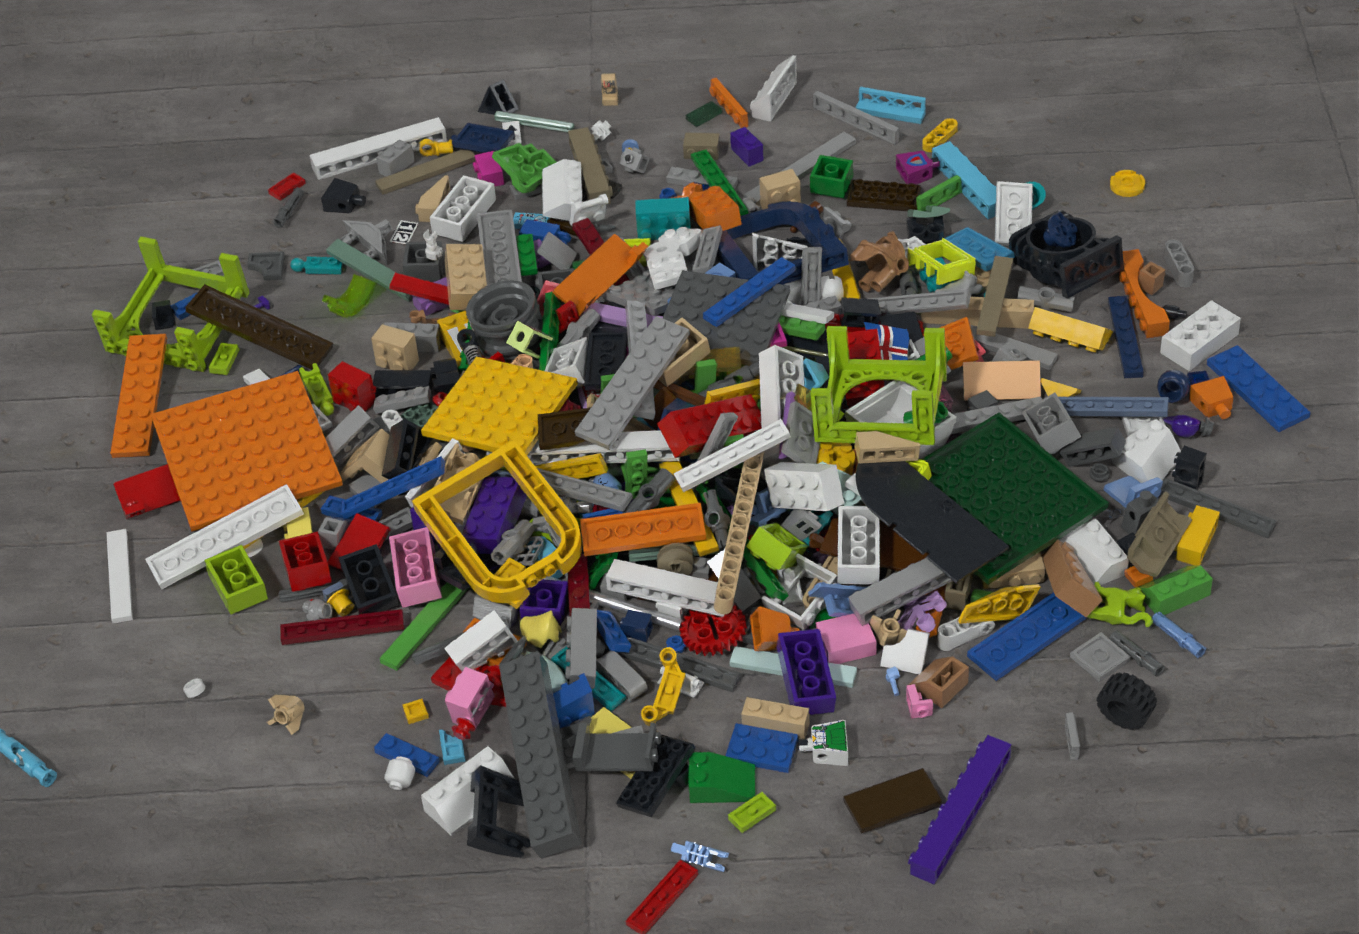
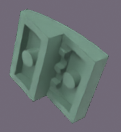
M927 205L926 212L908 209L907 217H936L950 212V208Z

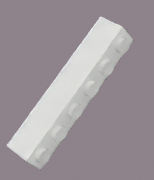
M614 559L606 575L607 590L717 616L724 617L725 615L719 614L714 610L718 582Z

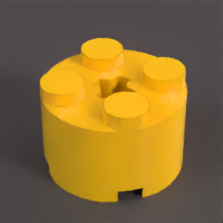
M821 442L816 464L823 461L827 464L837 465V469L852 476L855 463V453L850 443Z

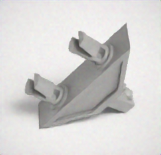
M385 219L377 225H373L371 222L342 220L348 234H345L340 240L348 245L354 240L359 241L368 249L363 254L372 259L374 257L379 258L387 265L386 241L384 237L392 230L390 222Z
M567 496L560 498L573 515L575 513H592V503L585 501L576 502L577 499ZM533 518L532 524H534L535 531L549 533L551 540L556 548H558L561 538L547 523L545 518Z

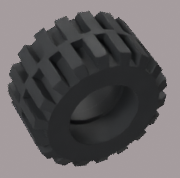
M1120 672L1111 675L1099 692L1096 700L1098 708L1101 709L1100 712L1106 716V719L1113 722L1116 726L1118 725L1124 729L1128 728L1129 730L1143 727L1157 705L1155 693L1145 681L1137 678L1135 675L1122 674Z

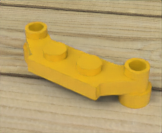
M666 647L660 652V661L665 670L653 706L647 705L641 710L642 721L647 726H650V723H656L668 714L674 715L686 677V673L681 672L676 661V651L670 647Z

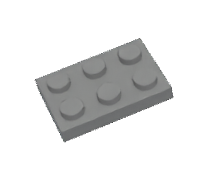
M797 401L790 403L786 428L791 438L783 441L781 452L797 463L816 464L820 442H815L812 412Z

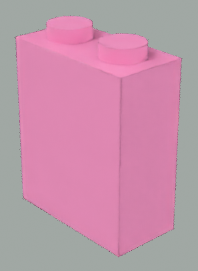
M854 613L816 622V629H820L829 663L841 664L876 655V639L869 623L862 626Z

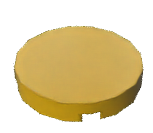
M1121 170L1116 172L1114 176H1111L1110 188L1115 194L1122 197L1137 196L1145 189V179L1141 174L1140 176L1136 174V171Z

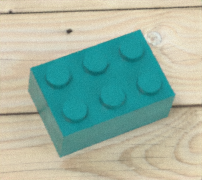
M689 197L635 200L638 239L651 238V240H658L667 230L674 229L677 231L680 227L690 229Z

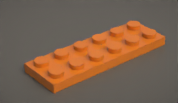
M701 503L580 519L584 556L663 546L671 543L706 540Z

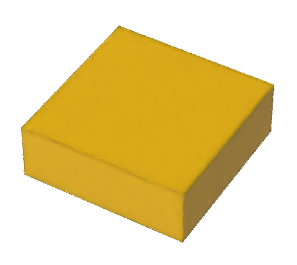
M423 699L402 704L408 724L429 718Z

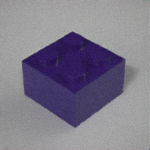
M542 579L534 587L528 588L530 595L520 605L521 620L523 617L538 616L551 610L559 626H561L569 602L568 581Z

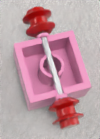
M498 665L488 666L487 670L489 673H481L465 667L462 673L457 676L452 690L447 692L445 702L452 722L458 724V726H452V731L456 738L460 740L470 739L469 731L473 732L476 730L494 698L492 688L501 687L502 685Z

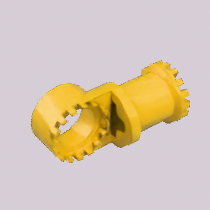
M423 139L419 143L420 154L424 156L453 153L452 139L439 143L431 139ZM425 145L431 146V148L428 150H425L422 147Z

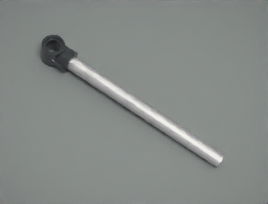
M551 576L544 578L546 580L563 581ZM589 589L590 599L597 600L600 606L627 614L628 609L652 614L653 623L680 632L681 622L684 621L682 619Z

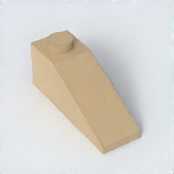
M445 175L421 196L419 204H416L415 208L420 222H430V216L449 194V176Z
M878 431L856 432L855 450L858 464L917 461L920 443Z

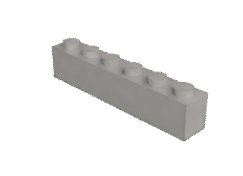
M925 558L917 563L910 564L907 568L897 573H892L889 577L879 582H874L871 586L861 591H856L848 597L850 608L860 624L864 626L870 623L873 615L881 617L953 580Z

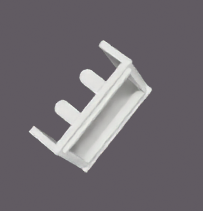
M797 554L795 557L798 565L794 570L790 568L785 570L786 580L782 586L788 593L805 572L826 584H837L838 576L804 556ZM766 596L761 598L764 608L787 614L790 622L802 630L812 625L816 615L826 607L824 598L816 597L805 612L799 616L780 605L782 601L780 599H770Z

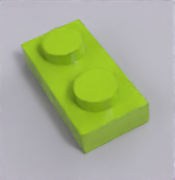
M221 343L209 366L210 373L228 375L239 352V345Z
M760 792L729 813L728 820L741 833H744L776 811V805L763 792Z

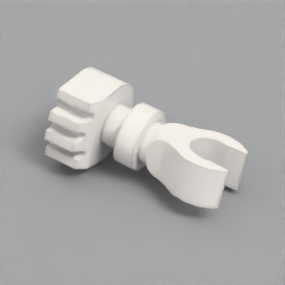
M427 229L423 234L426 241V257L437 261V258L440 259L442 257L443 250L437 246V233L434 231L430 235L429 229Z

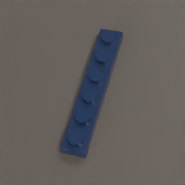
M1127 296L1108 297V306L1124 379L1143 378L1144 371Z

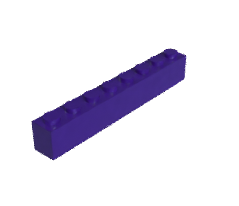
M987 735L983 742H979L975 756L970 757L968 760L966 771L960 773L957 786L951 788L946 804L940 806L938 817L936 820L933 819L931 821L927 835L921 837L918 850L910 855L908 861L910 875L935 885L1011 758L1010 743Z

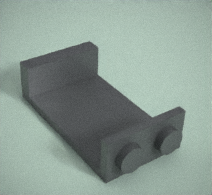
M579 723L572 757L576 770L653 771L654 762L658 761L657 745L661 743V733L657 732L655 723H650L649 733H590L588 723Z

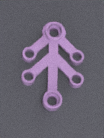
M933 591L905 604V611L900 620H898L901 628L908 631V629H913L912 626L918 617L917 626L922 631L930 632L936 626L935 619L929 613L925 614L924 611L935 608L937 612H940L947 606V603L938 591Z

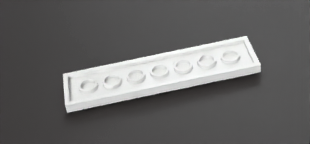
M286 484L145 560L162 590L205 567V559L239 545L245 546L304 513Z

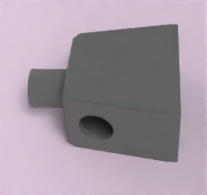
M1144 490L1140 492L1138 498L1127 504L1121 528L1128 534L1132 532L1136 534L1152 507L1156 506L1159 499L1150 491Z

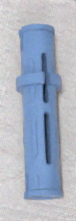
M1161 612L1153 615V624L1176 640L1181 648L1187 649L1196 658L1201 657L1205 653L1206 647L1197 642L1191 633L1183 631Z

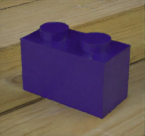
M746 127L730 133L731 149L749 167L764 161L763 144Z

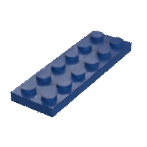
M1238 345L1207 359V365L1219 377L1224 376L1228 385L1278 432L1310 418V411Z
M1053 592L968 650L967 657L997 681L1087 619V617L1057 598Z

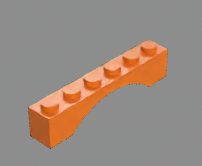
M1139 249L1123 251L1124 269L1119 271V279L1121 283H1124L1125 294L1129 295L1130 306L1134 307L1135 318L1139 319L1140 330L1144 331L1146 338L1163 336L1169 332L1170 325L1166 311L1150 301L1144 295L1138 283L1139 272L1143 268L1144 263Z

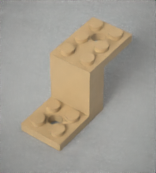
M381 428L353 452L340 472L342 482L348 478L352 479L358 470L362 471L363 469L380 483L388 480L381 476L389 440L387 432ZM437 442L431 445L421 456V461L417 467L437 458L442 446Z

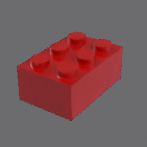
M318 532L279 540L282 560L292 592L303 591L306 588L323 586L332 582L328 562Z

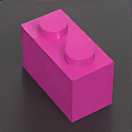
M495 151L474 155L473 169L477 173V179L494 183V187L504 185L501 166L492 158Z

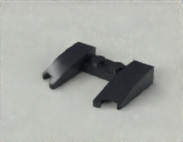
M480 765L471 774L470 792L475 794L473 823L468 827L467 846L498 855L521 858L525 853L520 850L523 846L526 848L531 846L530 839L496 826L498 801L524 806L520 781Z

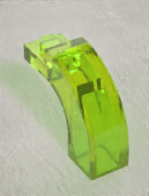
M354 274L348 289L343 295L334 298L324 294L322 301L328 303L327 307L330 312L345 318L352 317L368 303L377 283Z

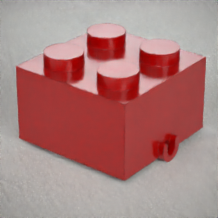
M343 361L328 374L332 398L336 404L342 405L350 411H353L359 405L365 412L374 404L376 387L373 386L371 374Z

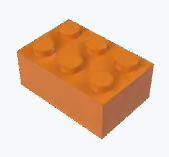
M712 186L707 190L694 192L692 195L686 196L689 197L690 216L702 229L720 225L724 231L742 225L739 206L719 186Z

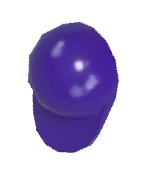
M1177 415L1163 418V421L1170 424L1172 431L1179 437H1191L1199 430L1200 421L1191 416Z

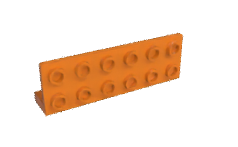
M613 234L553 290V293L564 303H567L569 300L574 302L580 316L641 259L648 245L642 242L638 247L634 245L631 248L620 237Z

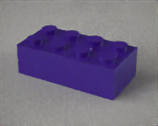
M485 477L462 532L463 537L476 554H491L503 540L502 534L507 530L514 529L527 495L513 477Z
M820 629L778 633L777 652L789 704L809 708V715L834 712L836 694Z

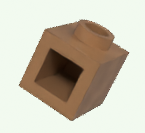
M1150 261L1139 272L1138 283L1140 288L1153 295L1163 286L1166 269Z

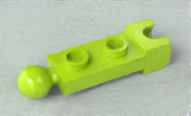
M314 363L312 371H305L304 368H300L301 380L313 404L317 408L319 407V410L325 416H330L334 412L333 398L318 365Z

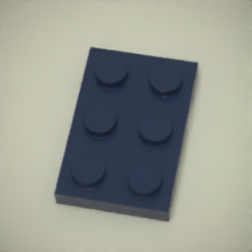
M467 123L454 139L453 145L457 148L484 153L498 151L507 147L514 138V131Z

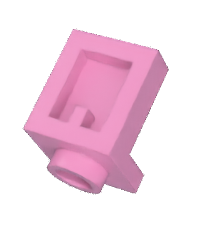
M915 684L907 685L906 701L911 719L931 716L933 711L932 699L922 700V695L920 692L917 693Z

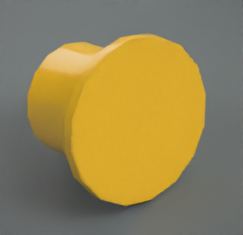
M347 589L335 592L327 601L340 616L349 614L355 606L348 597L349 591Z

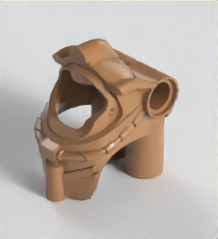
M894 231L887 233L888 236L880 238L876 241V244L862 240L858 247L849 255V261H865L870 271L858 282L860 288L865 292H869L872 288L877 292H881L895 276H899L909 268L904 247Z

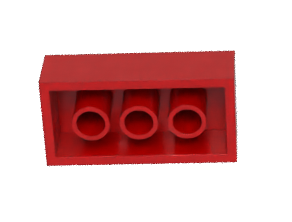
M877 328L847 333L849 359L882 360ZM870 380L851 388L846 393L848 409L885 386L884 380Z

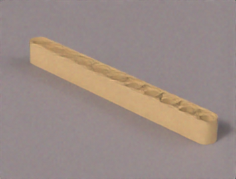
M764 451L743 463L714 600V610L719 614H728L733 607Z

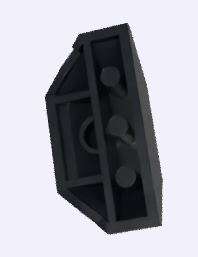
M730 468L708 479L709 485L713 490H716L719 498L735 502L742 469ZM761 477L759 478L756 493L768 487L766 480L761 479Z

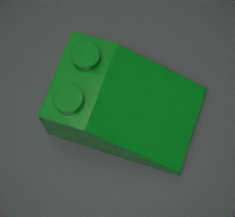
M693 752L690 756V803L747 802L755 796V764L713 752Z

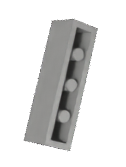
M572 608L571 616H567V629L571 630L570 633H567L566 645H570V650L566 649V662H570V666H566L565 679H569V684L579 680V675L585 673L591 689H594L596 679L597 609Z

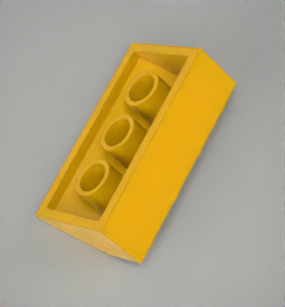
M1037 307L1034 308L1028 329L1033 330L1035 335L1043 337L1044 334L1051 335L1050 339L1058 342H1061L1062 339L1068 340V345L1079 347V344L1086 346L1085 350L1095 353L1097 349L1103 351L1113 333L1110 329Z

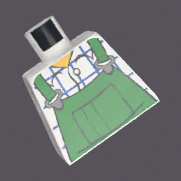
M845 720L813 725L811 727V738L799 739V752L812 751L814 763L848 766Z

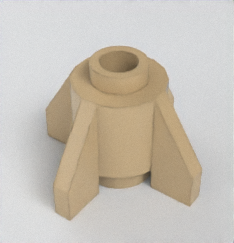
M898 609L893 618H888L884 621L874 615L871 618L870 624L876 634V640L883 647L884 645L899 643L906 636L907 630L901 628L897 621L901 613Z
M274 695L268 699L272 707L276 709L274 717L267 723L271 725L277 721L280 724H288L286 728L291 735L298 731L304 712L302 700L296 696Z

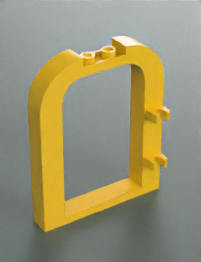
M512 440L412 500L415 512L472 589L479 596L491 602L512 603L525 599L529 596L527 592L529 587H534L539 581L552 576L557 570H560L563 575L571 570L578 561L582 551V537L576 518L515 440ZM503 466L506 467L547 523L561 538L559 547L553 553L517 575L505 578L495 576L487 569L440 506L441 503Z

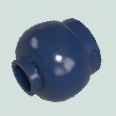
M1174 369L1164 372L1157 383L1160 397H1168L1170 403L1185 398L1190 388L1188 377L1183 372Z

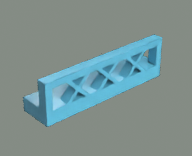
M860 87L859 101L856 109L876 117L921 124L926 114V98ZM864 93L869 94L872 99L864 98ZM879 97H886L889 101L884 102ZM901 99L905 104H898L895 100ZM912 103H921V108L915 107Z

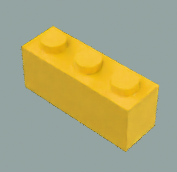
M1196 505L1194 511L1189 512L1188 517L1192 521L1174 549L1177 552L1176 560L1194 566L1201 565L1217 529L1219 511Z

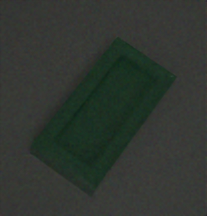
M710 101L686 114V120L695 127H698L722 114V108L713 101Z

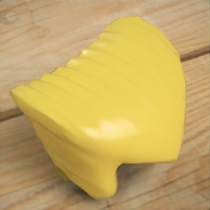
M551 610L538 616L523 617L520 621L522 635H525L527 637L526 640L533 646L542 648L548 639L555 643L559 641V632L562 633V630Z

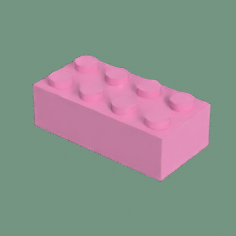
M425 527L390 536L396 591L402 608L442 598L438 570L434 559L435 548L429 529Z

